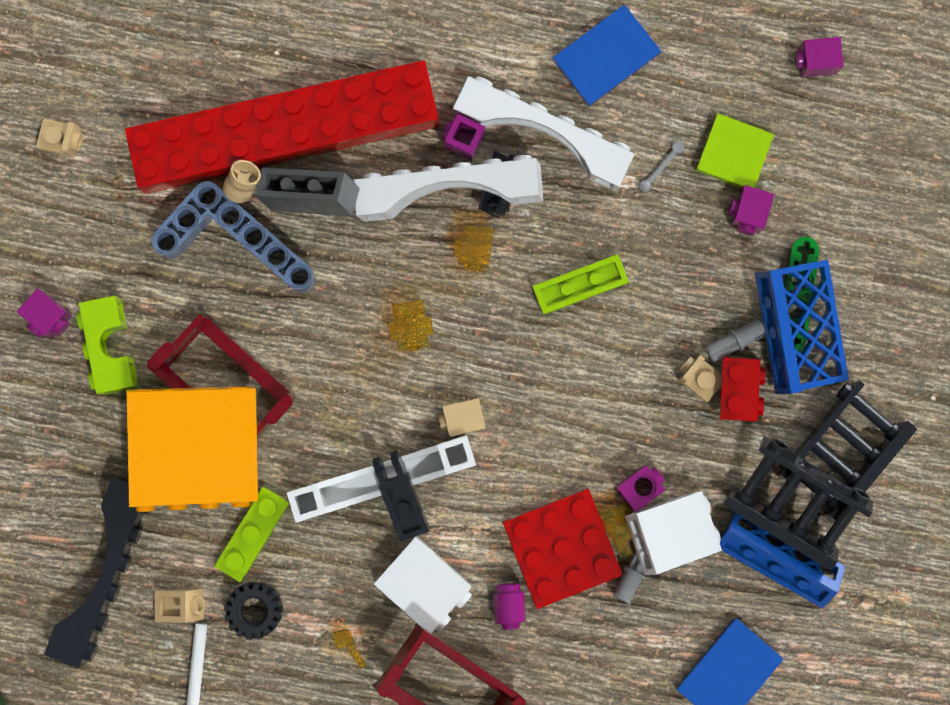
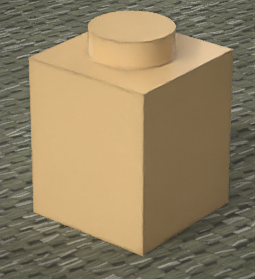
M479 398L443 406L444 413L438 414L442 432L448 431L449 437L486 429Z

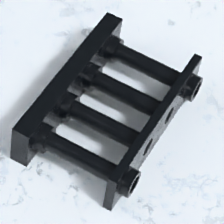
M856 381L852 382V384L847 382L837 392L836 397L839 398L797 448L794 454L804 459L811 450L845 479L844 483L852 489L859 488L866 492L917 431V428L909 421H902L898 424L894 422L892 424L858 395L865 385L863 382ZM849 404L884 432L883 436L886 439L879 447L876 445L872 447L838 418ZM829 427L865 456L864 460L866 463L859 471L857 469L852 470L819 442V439ZM778 463L777 467L780 470L776 473V476L779 479H787L792 471ZM804 478L802 479L801 483L816 494L819 487ZM830 495L825 502L827 510L823 513V516L831 523H834L847 504Z
M764 436L761 440L759 451L765 454V456L744 487L737 488L731 485L725 495L723 506L831 571L838 562L839 549L836 548L835 543L858 511L870 517L873 512V501L870 500V496L863 490L848 487L790 452L782 441L775 438L769 439ZM775 462H778L792 472L772 502L765 505L755 499L754 494ZM804 478L819 487V489L798 520L791 521L782 515L781 510ZM832 495L847 505L827 534L819 538L809 531L808 526L829 496Z

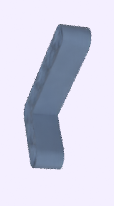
M205 181L198 184L152 236L151 242L155 251L165 258L174 259L180 256L205 227L214 220L294 291L305 293L310 291L315 285L316 278L311 268L239 204L228 199L223 190L212 182ZM206 192H216V199L212 204H203L202 198ZM237 211L239 212L238 221L232 225L226 224L225 216L227 213ZM190 213L195 214L196 220L194 225L188 228L183 227L182 219L184 216ZM252 231L262 232V239L258 244H248V235ZM168 236H174L175 245L173 248L167 251L163 250L161 246L162 241ZM278 250L285 252V260L281 264H271L270 256L273 252ZM304 270L308 272L309 276L305 284L296 285L293 283V276L297 271Z

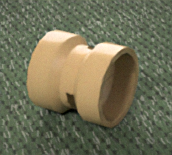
M247 160L234 162L222 186L225 196L236 203L247 202L252 197L254 189L260 181L261 173L258 167Z

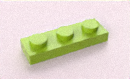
M619 254L536 284L532 286L542 315H546L629 283Z
M262 487L258 494V501L253 502L214 567L241 583L290 502L268 488Z

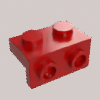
M722 358L719 420L757 422L758 416H763L764 398L759 397V385H765L766 368L760 367L761 359Z

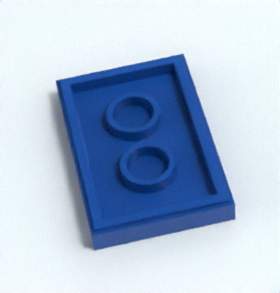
M624 4L554 56L552 61L587 106L590 107L657 57L661 50Z
M734 617L675 689L694 705H746L784 659Z

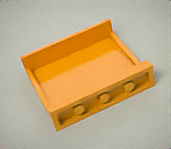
M255 387L126 390L129 507H136L138 512L154 511L155 506L168 505V510L187 509V504H200L202 509L219 508V503L232 502V507H249L250 502L258 501Z

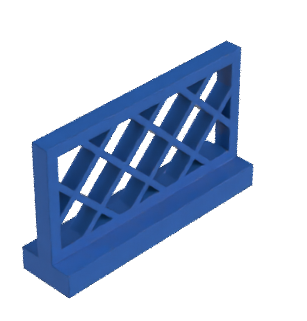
M822 260L754 273L775 394H793L802 392V390L849 380L829 261ZM814 268H819L821 281L817 287L807 280ZM789 273L797 280L791 293L784 288L783 274ZM803 285L813 293L807 305L796 298ZM818 298L823 300L826 305V312L823 317H820L812 310ZM792 303L803 311L796 323L789 318L788 309ZM808 315L818 322L812 335L801 328ZM824 328L831 334V342L827 348L817 340ZM797 334H800L808 341L801 353L794 348L793 340ZM813 346L824 353L817 366L807 359ZM829 358L836 363V376L830 377L822 371ZM802 364H805L813 371L808 381L800 383L799 369Z

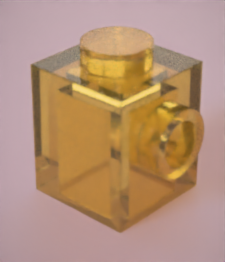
M463 225L462 239H455L453 257H459V265L464 266V271L482 273V269H489L494 229Z

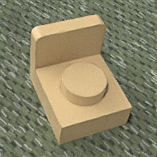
M43 118L36 148L74 158L76 151H79L82 147V129L72 122L66 124Z
M701 354L696 356L695 359L690 356L679 368L682 375L678 378V381L705 403H708L721 387V374L704 361L705 357Z
M162 589L154 591L155 622L188 623L204 619L205 600L203 589Z

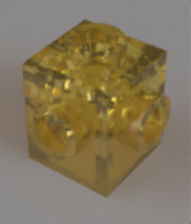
M423 300L392 304L394 321L388 322L390 340H397L398 350L417 351L421 348L429 347L428 335H433L431 316L425 317Z

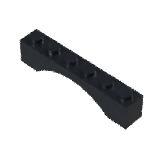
M112 476L101 504L107 530V552L102 574L85 602L69 617L54 626L44 652L45 656L78 668L86 665L87 662H92L98 649V644L95 643L99 632H103L107 626L110 616L106 614L110 602L114 603L118 597L121 585L117 583L121 572L126 573L132 560V556L128 555L132 543L137 544L141 537L143 526H140L143 515H148L150 512H138L136 507H129V480L119 476Z

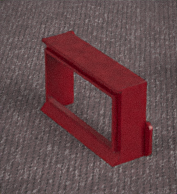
M199 314L173 344L166 342L148 360L147 368L171 389L192 388L170 366L195 338L203 332L278 400V403L257 425L258 439L271 424L277 423L289 410L296 397L205 315Z
M417 623L380 679L372 685L380 696L384 698L387 696L399 705H426L396 685L408 663L422 643L425 642L499 692L500 695L493 705H526V700L512 687Z

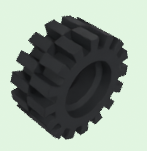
M253 581L237 587L227 598L228 602L224 607V611H226L225 621L229 622L230 626L228 627L230 630H234L239 637H246L247 640L260 639L270 634L278 626L283 616L281 615L283 605L280 602V595H277L275 589L267 586V583L264 582L258 583ZM256 598L264 603L266 613L261 621L250 622L245 619L242 607L246 600Z

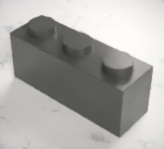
M262 168L255 196L271 211L353 216L360 188L345 172Z

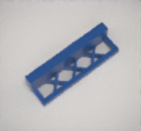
M733 512L728 527L720 535V546L723 552L822 609L838 593L846 566L837 562L831 570L834 572L833 579L823 574L820 569L822 565L804 554L803 556L807 562L796 559L793 551H797L796 549ZM739 519L749 523L753 531H748L737 525ZM770 535L775 538L779 546L775 547L770 544L766 536Z

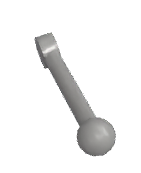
M675 142L673 144L672 151L647 180L640 182L639 188L641 191L647 192L650 190L651 183L676 155L684 151L683 143Z

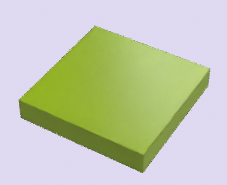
M717 113L695 171L739 188H743L745 185L755 188L774 134Z

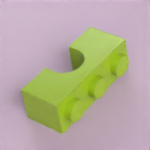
M110 296L78 303L80 311L76 312V319L80 330L84 329L86 341L82 342V350L85 359L90 360L91 372H88V381L91 389L95 390L96 394L104 396L139 388L134 359L128 356L112 358L106 348L107 340L113 332L128 329L122 299L117 296Z

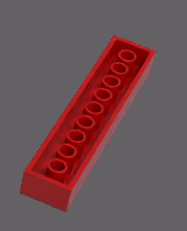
M422 60L124 129L137 188L144 194H150L228 176L232 164L239 160L250 161L259 169L440 126L426 62Z

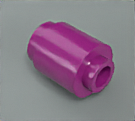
M520 583L495 585L496 593H493L495 624H501L504 630L520 628V623L526 621L524 591H521Z

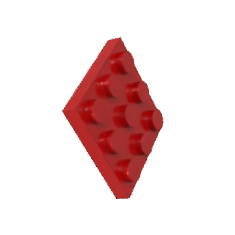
M589 489L582 490L503 522L536 609L623 576Z

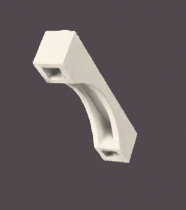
M468 76L453 107V116L456 117L459 114L485 127L513 124L545 132L560 141L574 154L583 166L589 180L617 192L635 155L630 152V147L618 141L610 143L602 139L603 135L591 128H586V130L574 126L575 122L566 116L559 115L557 118L547 113V108L538 103L531 102L529 105L519 100L520 96L510 90L504 89L503 92L493 88V84L485 78L477 76L474 79Z
M530 155L516 156L513 158V161L501 162L500 159H487L483 161V164L473 166L467 162L455 163L453 168L441 169L439 166L424 167L422 172L411 173L410 170L393 171V175L389 176L369 173L363 175V179L354 180V183L360 188L356 201V216L363 222L394 219L405 207L418 198L449 188L484 190L505 199L512 205L543 202L541 165L537 158H532Z
M467 435L401 457L413 485L476 466ZM391 460L384 462L388 479L397 476ZM373 466L287 492L296 523L382 495Z

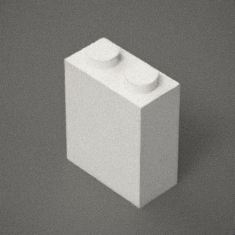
M702 491L688 493L625 516L644 575H657L722 551L720 533L713 525L710 516L711 507Z
M417 536L374 583L378 589L416 623L431 633L435 629L440 632L451 620V617L448 616L449 612L455 606L459 609L462 608L472 596L469 592L472 585Z

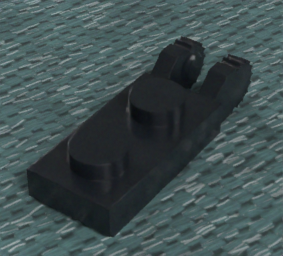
M397 450L390 454L391 463L397 476L388 479L384 462L380 457L372 459V464L379 481V490L401 542L429 532L430 526L409 472H406L404 462Z

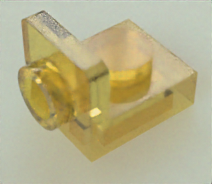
M627 502L612 507L600 514L605 531L621 559L632 554L628 541L633 538L625 518L626 515L632 513V510Z

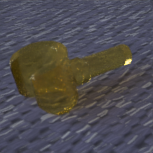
M348 629L334 632L333 640L337 650L347 647L359 668H364L366 663L354 645L352 633Z

